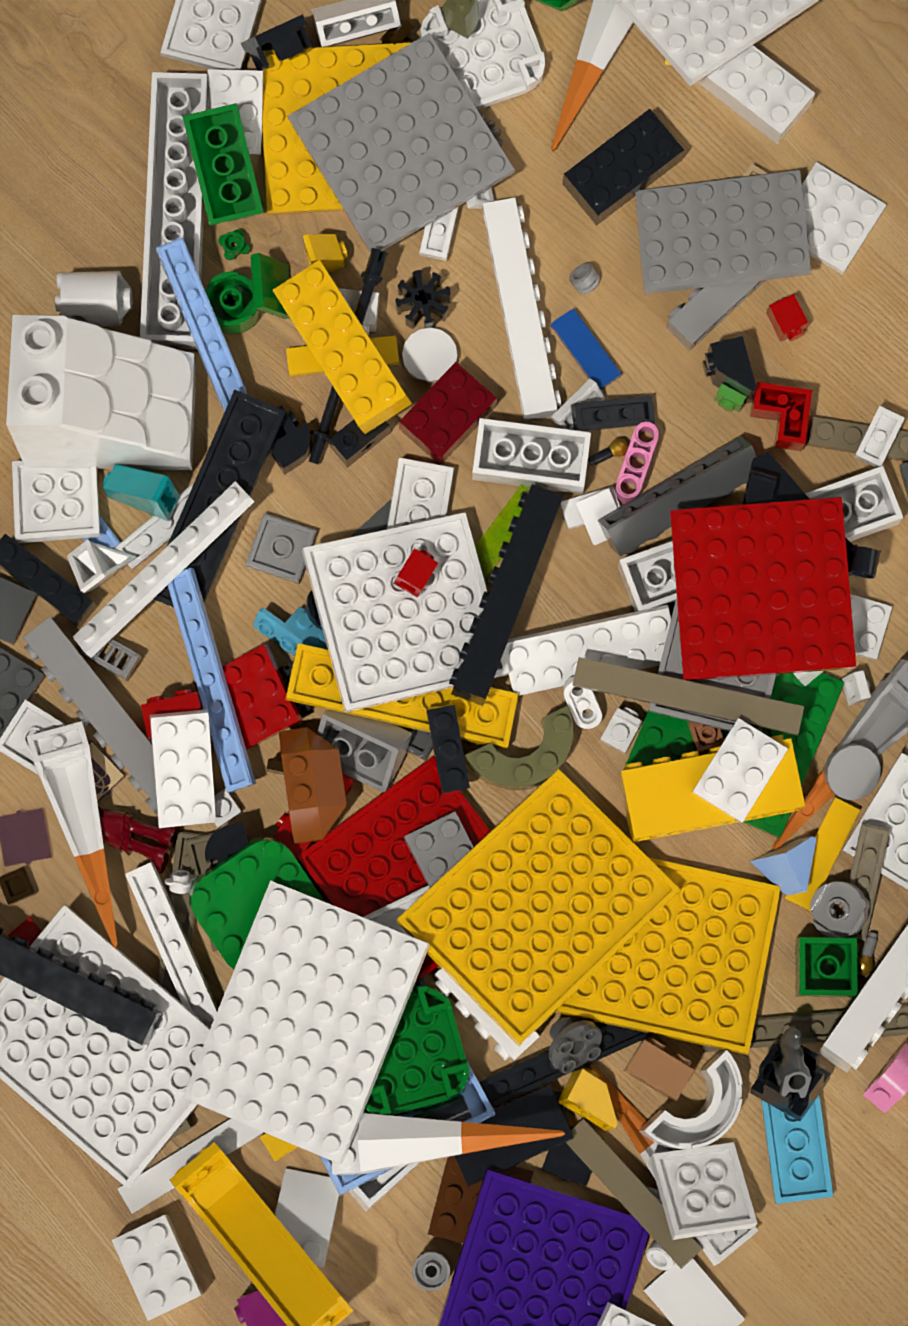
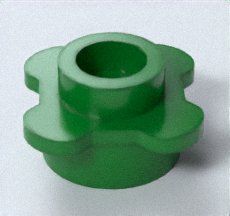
M235 229L219 237L218 244L225 251V259L231 261L237 255L248 254L250 247L244 241L242 230ZM232 243L237 244L235 247L231 246Z

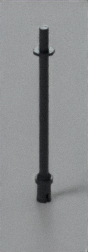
M371 248L366 269L362 271L360 276L363 278L364 285L355 315L362 325L374 287L378 283H382L383 278L381 274L389 254L385 251L381 252V250ZM333 385L318 431H310V434L315 435L316 438L308 462L317 465L320 463L326 440L333 437L329 434L340 399Z

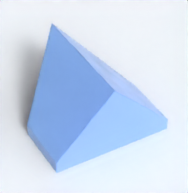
M811 836L794 840L777 850L770 851L749 862L774 885L780 886V890L784 894L793 895L807 892L816 838Z

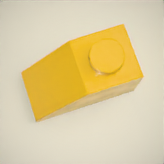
M307 234L302 236L309 266L320 259L328 273L345 268L344 258L348 257L344 242L338 243L335 234Z
M585 1068L572 1072L557 1102L603 1131L615 1129L618 1123L607 1084L599 1079L600 1076L593 1070Z

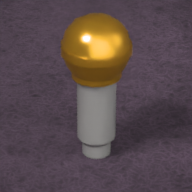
M870 932L868 937H866L861 955L857 958V974L868 975L873 970L872 956L877 943V934Z

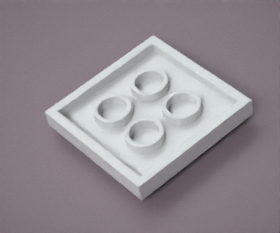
M176 0L161 48V56L208 69L242 70L247 53L243 50L241 43L252 37L262 0Z
M816 162L802 184L809 255L843 275L884 211L886 204Z
M12 461L15 541L17 543L101 537L98 473L96 467L24 466L23 461Z
M734 1142L652 1154L650 1161L672 1240L748 1229L756 1226L757 1219Z

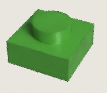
M721 384L714 400L718 401V405L726 411L733 412L735 410L739 412L747 396Z

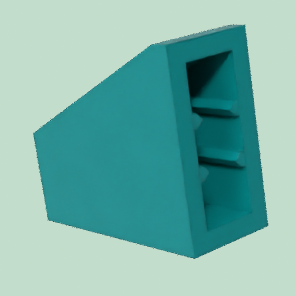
M115 464L112 471L106 474L103 482V489L110 499L165 521H169L180 499L169 477Z

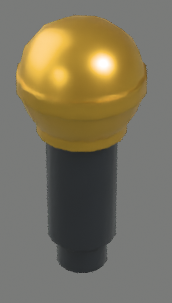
M621 438L614 439L608 445L609 447L588 458L590 466L598 465L612 457H623L628 450L627 442Z

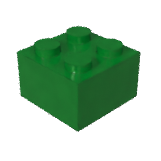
M799 937L795 939L796 997L853 998L858 996L857 938Z

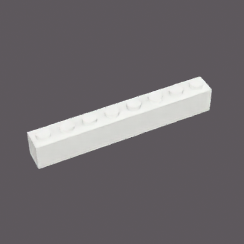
M515 198L483 203L482 213L523 420L525 422L551 417L557 411V407H561L559 390L554 391L552 380H556L554 364H548L547 354L551 353L548 337L543 338L541 328L545 327V318L543 311H538L536 301H540L539 288L537 284H532L531 275L535 274L532 258L527 259L526 249L530 248L527 232H522L520 224L524 222L522 206H517Z

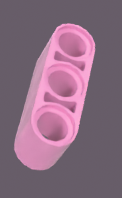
M642 422L636 426L616 483L615 493L617 499L624 504L639 496L657 444L658 428L651 422ZM648 432L652 435L653 440L648 443L642 442L638 438V434ZM634 457L640 458L644 462V466L638 469L633 468L629 460ZM625 483H630L635 487L636 491L629 495L623 493L620 487Z

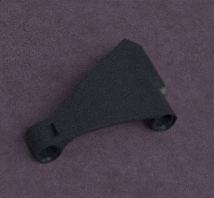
M770 452L752 459L742 505L810 500ZM845 537L849 576L868 579L875 578L881 551L858 546L857 544L853 545Z

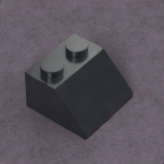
M743 336L710 343L708 352L705 353V360L702 361L705 376H710L712 384L720 388L721 384H724L747 396L744 403H751L757 387Z

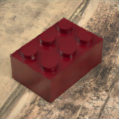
M455 362L399 421V429L436 463L442 465L478 427L479 419H485L497 406V398L462 366Z

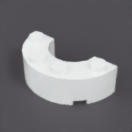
M727 1050L719 1051L700 1070L706 1080L707 1096L704 1105L698 1113L690 1118L681 1119L672 1116L665 1110H659L638 1131L650 1141L674 1149L700 1148L722 1137L735 1122L742 1104V1078L732 1055Z

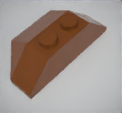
M307 727L279 731L294 844L323 840L347 807L339 749Z

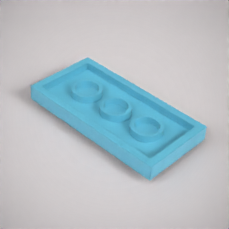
M820 1096L816 1098L801 1122L761 1100L774 1203L779 1204L833 1197Z

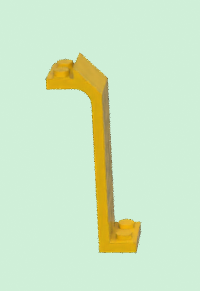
M215 1142L209 1147L203 1148L196 1158L186 1166L178 1169L175 1175L169 1179L287 1326H337L353 1312L348 1303Z

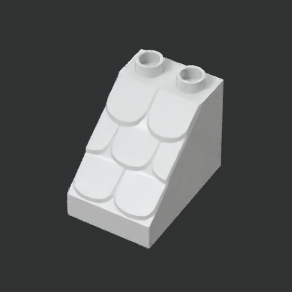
M13 315L6 425L24 466L113 469L114 465L117 464L146 470H192L197 373L194 353L153 343L149 339L101 328L94 324L67 318L66 316Z

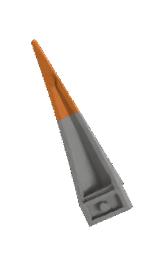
M901 659L884 681H880L835 752L842 745L857 743L869 748L878 757L908 732L907 660ZM824 768L804 797L805 807L793 813L785 825L781 837L777 838L774 842L772 849H779L835 795L830 790L828 784H826Z

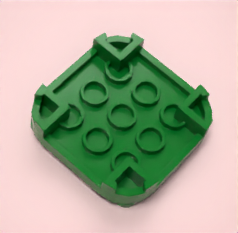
M254 838L249 841L248 845L204 875L200 874L193 881L194 883L189 893V904L193 914L221 956L233 970L236 967L270 881L323 901V898L290 849L281 840Z
M419 986L416 990L411 991L364 1109L365 1113L398 1116L446 1103L458 1097L465 1090L469 1077V1064L466 1060L452 1005L448 997H445L437 990L428 988V986Z

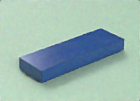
M574 308L551 323V328L588 379L595 381L600 390L621 377L619 370Z

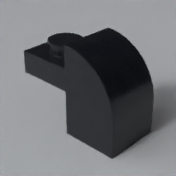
M281 405L280 407H278V408H280V409H282V410L285 411V409L283 408L282 405ZM291 410L286 413L280 427L285 436L275 441L270 450L271 455L284 475L300 466L307 459L312 446L311 434L307 423L296 428L299 422Z
M243 822L224 826L211 835L205 847L206 863L218 861V864H220L249 844Z

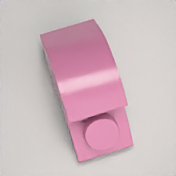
M906 1043L889 1060L883 1072L863 1093V1096L884 1113L908 1091V1045Z

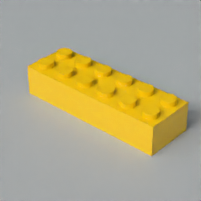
M320 259L273 289L281 305L364 434L412 404Z

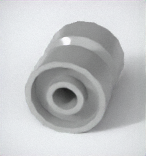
M426 1251L420 1254L412 1268L413 1278L425 1290L434 1291L442 1288L450 1276V1265L447 1258L437 1251Z

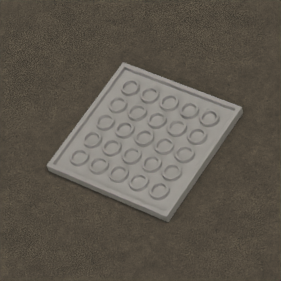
M430 33L287 116L370 253L371 248L379 249L382 252L515 173V169Z

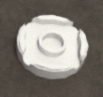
M435 328L420 329L411 334L404 344L402 352L403 364L409 375L414 379L416 378L428 384L436 383L457 362L456 345L452 338L442 330Z

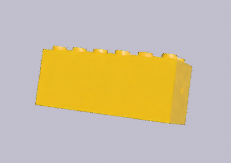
M783 735L770 737L788 748L744 821L796 812L805 807L791 738L784 740ZM720 747L711 748L708 754L699 756L698 751L682 754L680 760L671 761L670 757L654 759L652 765L644 767L642 762L625 765L624 770L619 774V781L630 837L633 843L739 823L736 819L692 793Z

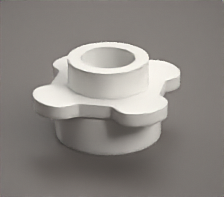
M177 870L170 874V878L165 879V884L169 885L171 892L185 894L190 892L192 883L197 876L190 875L185 870Z

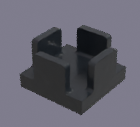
M303 14L241 43L245 53L249 52L257 71L269 67L263 51L274 50L278 60L283 61L311 48L312 44L304 28L307 22Z
M801 1045L804 1061L811 1075L808 1092L805 1098H800L798 1092H789L785 1097L781 1096L780 1087L777 1086L773 1062H781L783 1055L780 1047L773 1046L759 1066V1076L752 1085L750 1093L801 1122L830 1080L831 1073L819 1067V1055Z

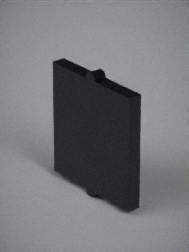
M567 1143L548 1150L542 1166V1170L560 1176L563 1181L568 1179L583 1186L587 1185L592 1172Z

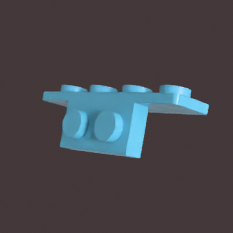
M299 607L285 623L265 608L259 610L254 620L253 627L294 656L298 643L328 650L323 630L317 628L309 620L306 610L302 607Z

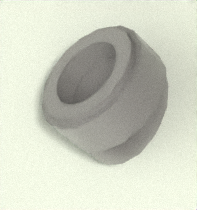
M589 263L576 267L569 278L570 283L580 294H587L593 291L600 280L599 274Z

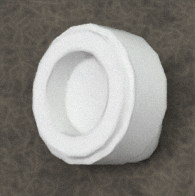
M656 1241L649 1247L646 1256L652 1266L660 1270H669L675 1262Z

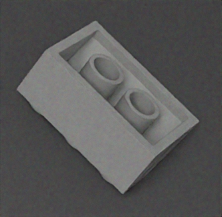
M326 709L322 714L317 735L339 749L342 773L385 792L389 789L406 755L412 733L394 724Z

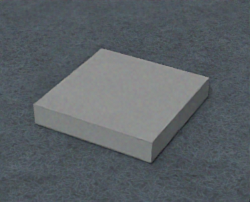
M264 513L249 553L246 567L299 584L305 568L302 549L313 546L317 530Z

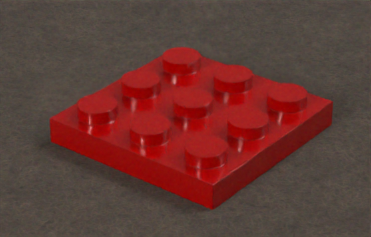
M263 644L222 666L246 751L279 734V731H284L303 721L295 702L285 700L288 687L268 644ZM194 681L193 684H194V686H195V688H196V690H197V692H198L196 683H195V681Z

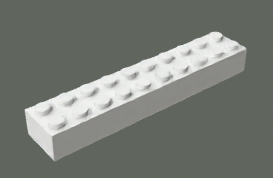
M152 72L140 337L174 349L198 350L155 248L183 237L201 280L205 205L182 116L207 110L208 76L207 74Z
M883 466L805 493L810 499L842 497L845 537L850 542L896 526L903 519ZM672 541L619 560L617 567L634 612L668 605V607L675 605L677 595Z

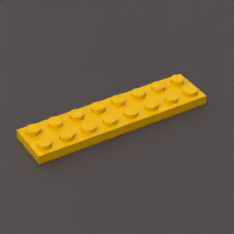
M298 643L285 700L429 733L426 709L454 703L461 740L482 745L491 743L495 748L506 750L509 745L518 693L490 687L485 703L481 706L452 695L453 688L345 713L328 650Z

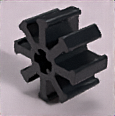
M413 271L412 277L413 283L416 284L415 289L406 284L404 280H401L398 284V295H403L406 298L395 299L397 314L400 315L401 312L411 310L409 315L405 316L406 326L414 329V323L420 315L424 316L425 328H434V319L431 318L430 313L432 312L442 318L443 322L447 319L449 307L447 305L443 306L440 303L451 302L450 288L447 286L445 289L435 291L437 287L441 286V276L435 272L432 273V278L428 285L423 286L422 271ZM419 297H424L427 300V304L422 305Z

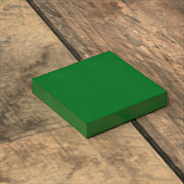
M261 253L252 254L250 259L255 308L282 319H289L290 317L273 292V289L290 279L288 264Z

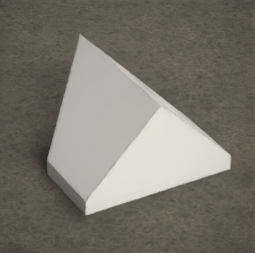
M87 539L69 553L67 558L80 590L86 593L95 590L135 559L136 556L91 542Z

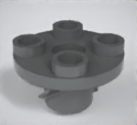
M571 1017L561 1018L552 1025L550 1036L553 1041L549 1048V1059L562 1073L568 1074L587 1061H593L598 1058L601 1053L599 1046L602 1034L596 1024L587 1020L574 1023Z

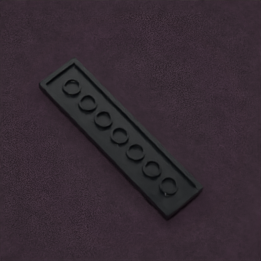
M234 389L167 546L235 481L251 497L286 416V411ZM243 513L185 568H194L204 604ZM167 585L153 599L174 608Z

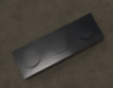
M652 396L571 404L575 431L584 432L632 427L642 422L655 424Z
M454 703L427 708L426 714L441 792L447 793L470 788Z

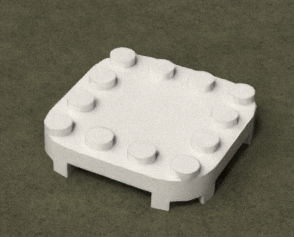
M478 0V22L468 39L446 26L443 7L439 8V5L430 9L422 22L420 36L423 37L428 33L431 34L477 110L528 93L542 83L545 70L544 52L540 49L523 0Z

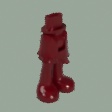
M98 807L103 843L116 848L121 853L125 851L128 856L132 852L145 856L150 862L154 863L157 872L162 874L168 865L171 854L170 850L134 838L133 833L149 837L172 847L177 840L180 826L159 828V826L134 819V815L128 814V812Z

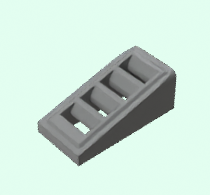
M113 639L106 643L92 658L82 649L79 651L81 655L127 682L142 659L141 655ZM106 644L110 645L111 647L103 659L99 658ZM117 649L118 651H120V653L116 657L115 661L113 662V664L108 663L113 653ZM127 655L129 658L122 670L117 668L123 657Z

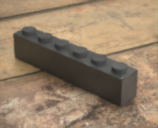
M740 436L600 518L598 523L610 547L620 557L624 554H630L639 545L657 538L661 532L671 527L670 510L707 508L712 502L730 495L734 489L747 484L752 459L757 457L752 445Z

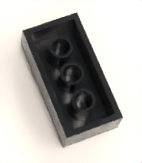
M648 109L565 172L562 184L597 226L634 198L636 192L644 190L681 162L684 149L653 111Z

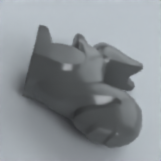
M789 1027L781 1038L780 1048L783 1057L781 1062H773L777 1086L780 1087L781 1096L785 1097L789 1092H798L800 1098H805L811 1082V1075L804 1061L800 1030L796 1027Z

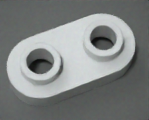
M573 676L563 686L566 703L575 723L579 727L584 729L594 728L602 720L601 706L593 690L584 688L577 691L573 690L575 687L572 685ZM586 709L592 710L590 713L583 712Z

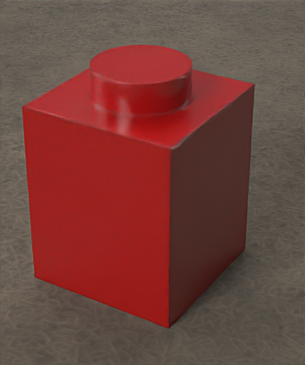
M794 294L768 306L766 314L780 342L786 339L794 341L804 335L803 331L806 330L808 321Z
M414 548L393 584L418 598L438 562L434 560V556L425 550L418 551Z

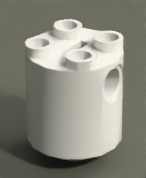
M120 271L57 273V288L61 289L60 295L55 296L56 312H60L59 316H66L67 318L94 324L99 327L122 326L123 317L129 310H132L133 296L131 287L121 276Z

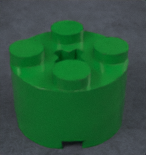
M233 271L220 273L211 279L205 292L223 334L243 333L258 322L260 310L255 308L253 281ZM234 300L236 305L230 306L228 301Z

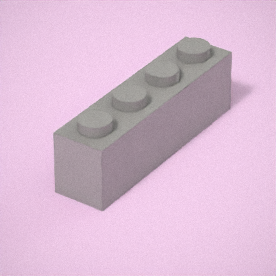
M766 280L705 287L703 289L696 288L689 295V302L683 308L678 305L668 315L670 320L668 321L667 329L690 351Z

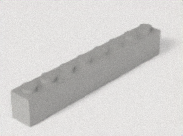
M51 617L47 618L23 637L28 643L24 648L34 661L39 657L45 664L41 670L51 682L56 679L63 688L59 690V693L68 704L72 701L75 702L80 709L76 712L78 717L86 726L89 723L93 725L97 730L93 736L103 748L108 745L114 752L110 756L120 770L124 767L127 768L131 773V776L127 779L138 792L141 789L146 792L149 798L145 802L156 814L157 803L151 743Z

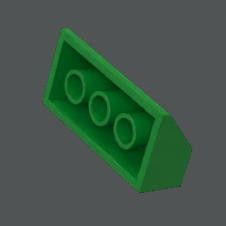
M237 103L182 116L209 225L263 214Z

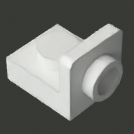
M624 707L623 710L617 708L600 741L625 754L642 721L638 719L639 714L627 707Z

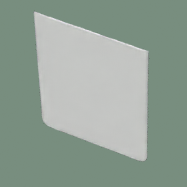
M609 488L576 503L594 545L607 540L598 520L617 509Z

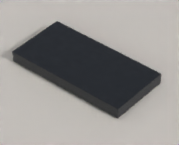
M550 1085L495 1109V1115L482 1121L481 1124L561 1130L565 1135L460 1154L454 1157L469 1187L483 1180L486 1169L500 1173L574 1139L555 1095Z

